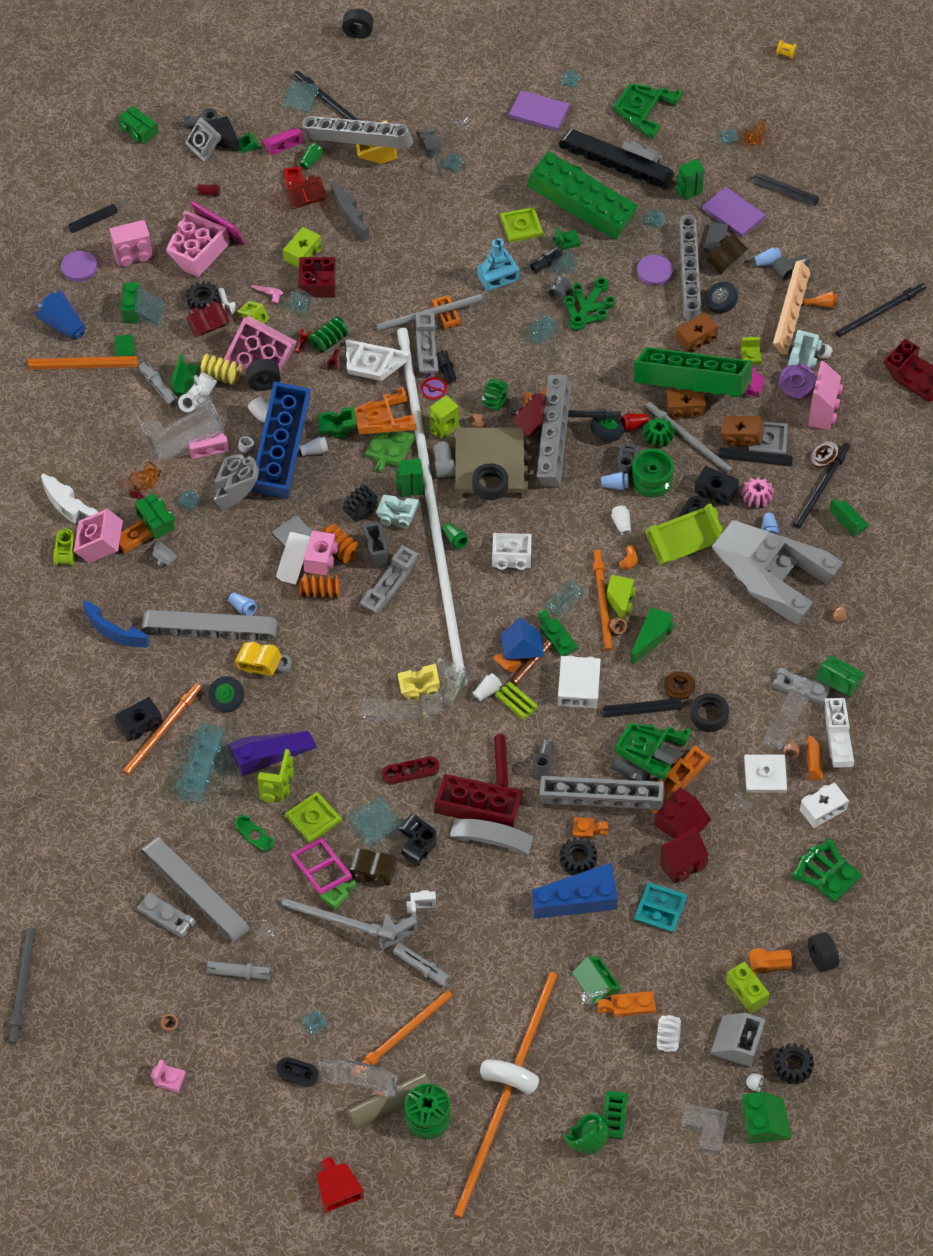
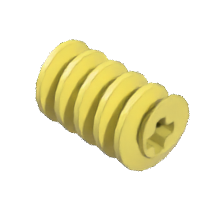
M206 353L201 363V373H205L217 381L222 380L224 383L229 382V384L235 385L241 376L242 365L239 364L236 368V362L233 361L231 366H229L230 361L227 359L223 364V358L221 357L216 362V356L214 355L209 360V354Z

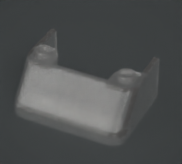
M197 375L193 376L195 387L198 391V394L193 398V405L196 411L165 428L157 420H149L143 424L135 409L131 410L136 427L156 459L161 463H168L190 452L189 443L212 439L223 432L222 420L210 395Z

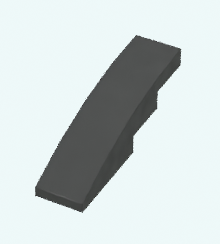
M334 180L331 181V193L343 219L363 241L369 239V227L363 223V214L357 209V200Z

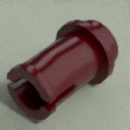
M216 183L213 185L198 184L197 191L199 192L197 194L213 195V197L219 196L220 185Z

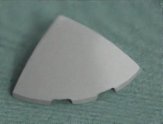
M239 454L224 458L214 482L219 487L214 501L222 511L240 502L255 485L259 467L251 456L244 458Z

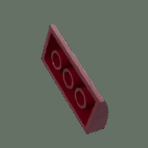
M444 774L435 800L434 813L459 819L490 821L514 828L523 790Z

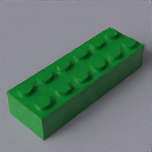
M550 151L544 155L530 173L526 185L616 240L632 221L639 206Z
M645 347L634 361V382L641 383L642 385H658L662 388L674 387L678 390L689 389L695 392L704 391L711 392L714 395L726 394L731 397H739L743 395L752 382V360Z

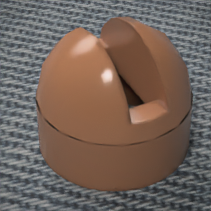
M481 414L470 415L472 428H482L485 421H482L484 417Z
M843 606L833 610L832 617L836 622L848 620Z
M615 618L610 622L609 627L613 633L622 634L625 632L627 624L625 620Z
M794 742L787 743L784 747L783 755L789 758L788 753H793L794 756L791 759H797L800 753L798 744Z
M166 1014L162 1017L161 1027L164 1031L172 1032L177 1028L178 1019L175 1015ZM173 1020L174 1023L166 1028L165 1025Z

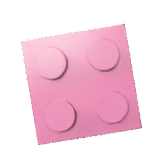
M144 220L109 228L112 249L118 267L129 266L139 261L145 262L153 258L150 235Z
M109 509L79 520L74 552L88 563L118 552L123 520Z

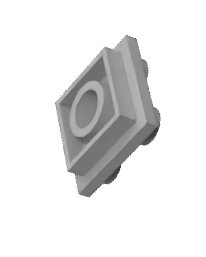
M200 117L185 144L206 162L220 141L221 135Z

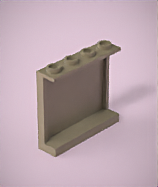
M456 428V499H463V493H474L472 475L475 469L486 463L502 466L508 474V490L506 493H521V499H524V492H528V481H524V477H528V466H524V462H527V450H524V446H527V435H523L521 428ZM485 476L479 480V484L486 488H494L502 483L495 476Z

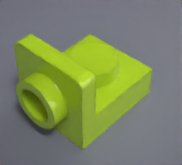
M248 301L237 311L238 316L243 319L250 316L262 323L269 319L263 304Z
M744 337L741 340L742 359L752 360V365H761L762 362L760 337Z

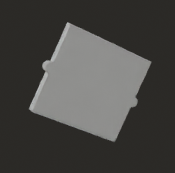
M296 515L289 521L283 522L272 533L286 546L290 532L311 536L312 530Z

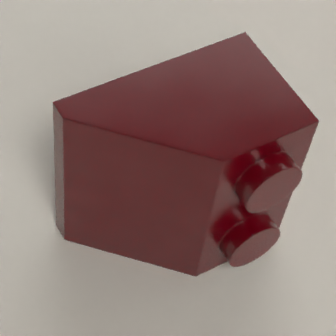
M679 787L655 814L654 826L675 839L694 827H697L700 833L711 821V818L696 797Z
M697 827L692 828L661 847L660 866L673 883L685 881L691 873L704 870L708 864L709 855Z

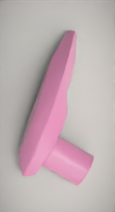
M251 285L252 288L272 296V304L279 303V298L283 294L281 290L273 287Z

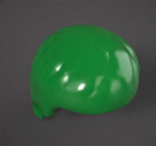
M589 1113L584 1115L575 1127L569 1129L570 1135L565 1133L564 1139L569 1147L577 1152L591 1155L599 1152L604 1147L609 1136V1128L601 1115Z

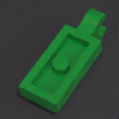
M545 608L538 612L540 616L537 617L542 623L540 631L552 643V647L559 656H566L578 650V645L557 618L551 620Z

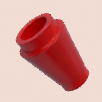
M625 413L620 418L624 425V430L628 432L644 426L649 420L648 414Z

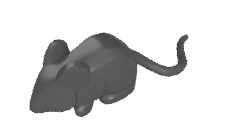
M436 129L416 130V134L421 141L419 145L424 147L423 151L428 158L434 157L439 175L443 180L437 155L441 152L442 144L441 140L434 135Z

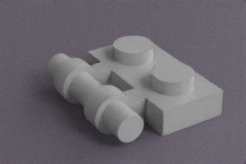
M624 141L622 148L646 159L656 163L661 162L663 156L657 154L654 149L649 147L644 149L642 145L634 141H630V143Z

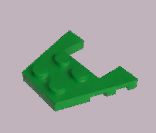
M629 83L615 103L614 111L653 140L660 130V125L647 120V117L659 100L676 106L683 96V91H668V88H661L660 90L651 89V86Z
M629 723L616 743L614 752L661 781H665L671 771V765L654 759L656 749L661 748L665 740L685 746L692 730L684 728V731H675L674 727L655 729V725Z

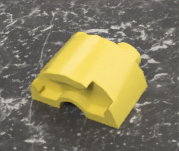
M436 663L424 666L417 672L409 670L397 673L401 694L407 697L409 702H416L422 697H435L439 694L440 682Z

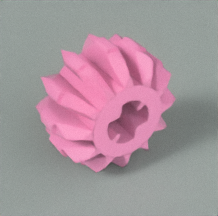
M758 476L756 480L750 478L749 482L744 483L741 495L744 503L749 502V507L754 504L757 509L759 505L765 508L767 503L770 504L772 502L774 489L772 488V483H767L766 478L760 480Z

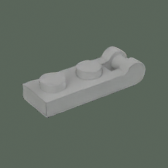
M784 668L778 669L776 673L777 678L774 679L772 688L823 705L825 704V698H827L831 688L829 685L789 673ZM784 680L790 681L789 685L785 684Z
M150 892L137 907V911L182 939L186 936L189 927L192 928L196 923L193 917L185 915ZM179 920L183 922L180 926L176 925Z

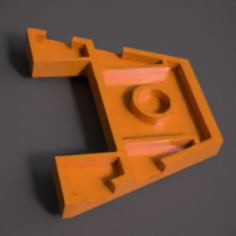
M404 387L397 389L398 392L390 395V393L383 395L384 399L374 402L372 400L355 408V419L359 434L417 429L413 414L393 419L389 407L408 401Z

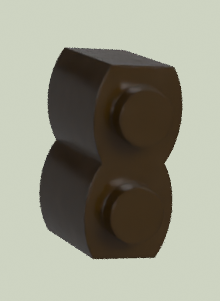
M734 233L730 237L728 235L724 236L719 241L721 244L719 247L715 245L707 252L709 256L706 260L720 275L748 250Z
M356 849L350 867V874L357 882H365L366 880L380 887L391 885L397 865L396 857L385 853H375L366 849Z

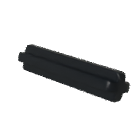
M111 204L69 223L70 232L75 233L117 214V207L115 204Z

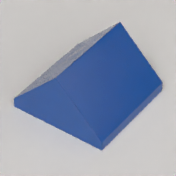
M521 617L501 634L505 660L544 657L540 631Z

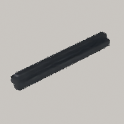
M756 173L753 177V183L810 205L816 206L819 201L817 195L762 174Z
M720 447L718 457L783 466H792L793 456L727 447Z
M680 698L607 705L603 706L604 717L680 710L681 700Z

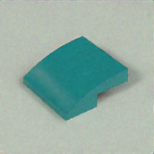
M648 882L634 920L675 932L687 899V894Z

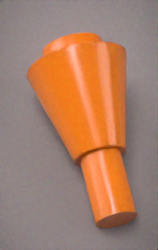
M830 291L815 298L804 299V306L816 305L834 309V305H838L837 294H833V291Z

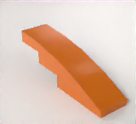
M694 745L684 759L680 758L671 769L665 781H658L664 782V804L679 787L684 789L711 760V757ZM650 809L655 814L659 811L655 809Z

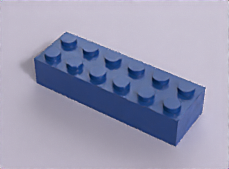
M279 382L273 383L256 464L259 467L258 478L251 492L289 498L310 402V388Z

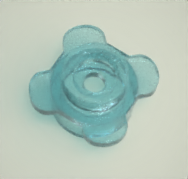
M566 71L563 74L564 78L561 80V84L576 87L580 76L575 71Z
M735 129L721 130L719 132L724 144H733L739 140Z
M457 154L448 155L446 161L443 162L445 168H450L454 172L458 171L460 165L464 164V160L460 159V156Z
M652 210L649 212L646 224L662 227V222L666 219V215L660 210Z
M187 490L182 493V498L178 500L180 506H186L188 509L193 510L196 507V503L201 500V497L198 494L196 495L194 491Z
M320 1011L311 1012L302 1020L303 1025H306L309 1028V1033L313 1035L328 1025L327 1020L323 1019Z

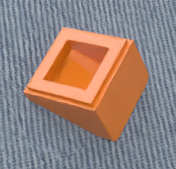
M504 652L493 657V660L510 673H513L521 664L518 659L505 660Z

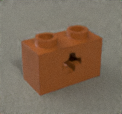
M705 312L676 328L675 339L687 352L697 351L702 345L707 342L711 343L718 337L719 326Z
M689 389L666 390L665 400L669 417L680 419L686 416L698 418L705 415L704 391L695 392Z
M725 416L721 430L724 444L730 446H761L765 430L762 417Z

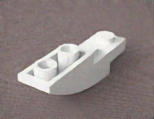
M44 473L41 475L43 487L49 500L68 520L77 524L79 520L98 513L96 509L89 508L79 499H75L74 491L70 486L61 484L52 476L49 477Z
M825 698L826 727L833 767H853L854 758L849 735L850 725L845 698Z

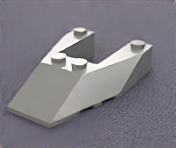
M735 520L731 521L712 546V549L724 564L733 570L734 576L738 581L741 580L747 587L749 594L796 625H799L808 613L813 602L783 582L793 567L797 565L819 581L829 585L843 564L841 560L828 551Z

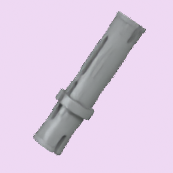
M148 362L141 363L138 370L145 376L147 383L156 389L170 407L177 404L179 398L160 378V374L153 370Z
M398 943L394 948V955H397L424 973V977L433 979L442 987L447 986L451 976L437 968V964L428 962L402 943Z
M210 960L207 964V967H213L207 969V974L245 977L246 980L254 978L270 981L271 974H269L271 967L253 966L251 963L241 965Z

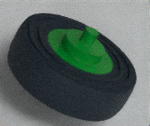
M593 418L590 429L601 439L616 441L621 438L624 432V425L618 418H606V420Z
M219 677L210 685L208 698L215 709L221 712H231L242 704L244 688L233 677Z

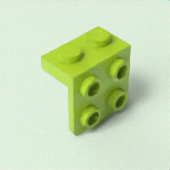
M285 749L279 775L259 772L260 799L267 803H273L274 801L284 802L285 796H289L290 784L288 783L289 779H293L294 767H292L293 756H290L289 749Z

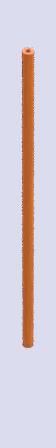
M555 972L549 973L514 1064L520 1067L523 1065L558 976ZM505 1084L455 1210V1217L461 1219L463 1217L512 1093L513 1087Z

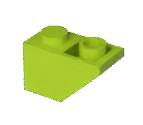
M611 575L607 589V601L617 615L625 620L626 615L631 614L633 603H630L631 598L635 599L637 587H634V579Z

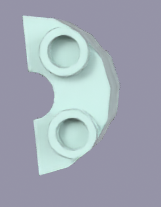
M797 330L788 365L804 364L815 369L817 363L815 354L816 351H820L822 345L819 335Z
M383 495L376 513L381 518L380 522L383 525L390 526L394 524L406 529L412 522L419 505V500L406 498L405 501H402L396 496Z

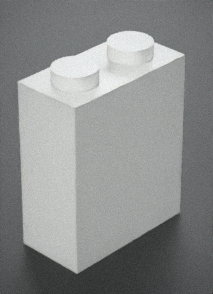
M571 655L561 656L558 706L597 708L601 659Z

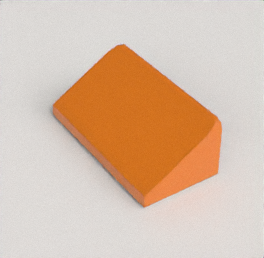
M809 736L806 745L808 779L823 780L821 745L812 736Z

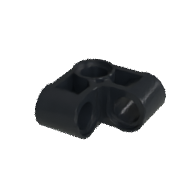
M410 814L398 828L402 834L411 839L403 847L401 855L415 865L420 866L421 864L419 863L422 859H426L436 846L437 836L432 826L428 825L417 815ZM427 836L432 837V838L429 839V840L423 839L424 837H427Z

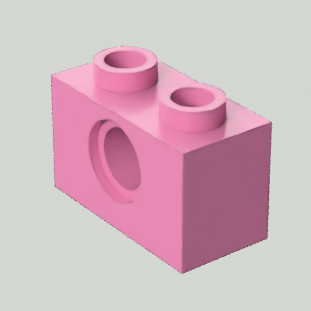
M312 531L304 556V572L327 576L329 568L333 567L334 557L332 556L338 550L335 534Z

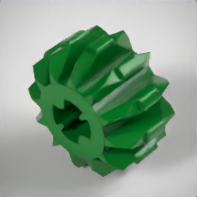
M497 378L489 380L483 391L482 405L491 410H500L508 397V384Z
M656 416L654 420L649 419L643 426V438L646 439L647 444L652 443L653 448L656 444H659V447L662 448L663 443L668 446L670 441H673L675 429L671 425L670 420L665 421L664 417L658 419Z

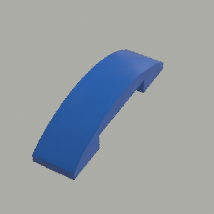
M87 600L83 601L87 618L106 637L132 647L147 648L150 645L147 634L133 626L128 632L102 618L101 608Z

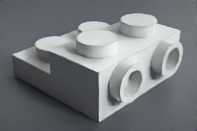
M493 533L492 567H497L498 569L508 567L519 570L531 568L532 534Z

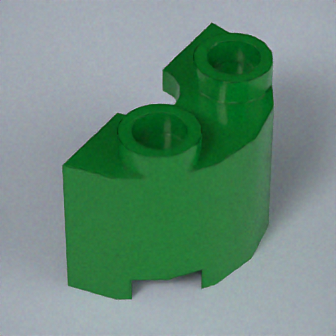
M354 407L343 408L340 413L336 414L332 411L318 414L319 432L323 436L326 434L333 435L334 438H345L350 436L351 431L356 430Z

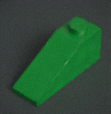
M650 608L631 653L632 664L638 662L663 642L668 633L672 634L675 623L672 622L673 614Z

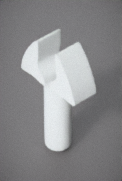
M219 288L220 302L224 309L225 307L230 309L232 316L236 307L235 302L229 303L224 289Z

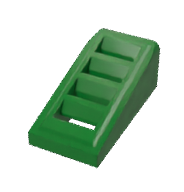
M606 1091L603 1119L607 1126L620 1127V1130L609 1129L608 1138L623 1139L627 1093ZM609 1109H615V1110H621V1112H612V1111H608V1110H609ZM608 1118H614V1119H621V1120H620V1121H611V1120H607V1119H608Z

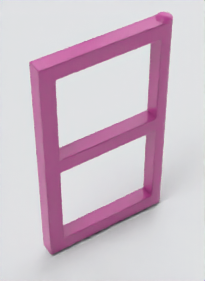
M322 837L290 854L320 895L352 879V875ZM322 844L331 858L307 870L297 856ZM335 862L345 876L320 888L311 875Z

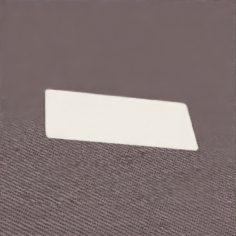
M295 532L289 533L276 574L278 579L292 584L297 583L310 536Z

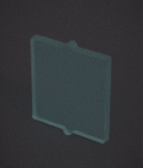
M292 80L283 107L293 109L296 112L311 113L319 86L308 84L306 81L303 83Z
M140 287L136 288L134 313L160 326L163 315V300Z

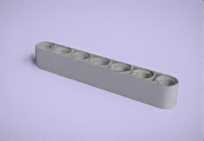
M309 116L302 122L305 132L312 140L393 148H408L413 144L411 133L408 127L403 124Z
M684 215L680 219L679 227L684 318L690 321L700 315L701 307L697 226L694 216Z
M148 610L143 615L141 632L157 636H167L169 634L175 637L193 636V638L212 637V639L232 638V640L251 639V641L264 642V640H271V642H274L278 622L275 618L263 616Z
M155 837L140 849L143 857H147L157 870L160 869L164 873L163 876L171 884L174 883L177 886L176 889L184 897L187 896L191 900L190 903L197 910L200 909L211 923H215L218 926L217 929L225 937L228 936L232 940V944L250 930L247 923L159 837Z

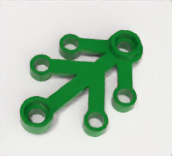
M599 277L595 280L594 290L587 301L582 293L583 286L579 283L572 285V294L576 296L581 308L580 312L577 313L574 307V297L566 296L564 298V306L568 309L571 316L568 324L572 329L582 330L586 327L587 323L605 321L607 319L608 312L605 308H613L615 306V298L607 296L605 301L595 303L600 293L608 290L609 283L604 277ZM597 311V314L586 316L589 312Z

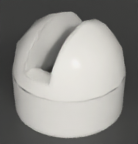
M822 343L820 351H816L817 356L822 359L830 358L832 356L831 352H833L832 347Z
M244 436L239 439L238 447L241 452L247 453L253 449L254 441L252 438Z
M753 1073L748 1076L746 1085L749 1089L759 1092L761 1087H758L759 1084L762 1086L764 1076Z

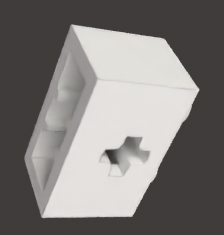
M834 782L829 786H823L813 795L805 796L801 801L800 811L812 827L816 828L847 810L849 800Z

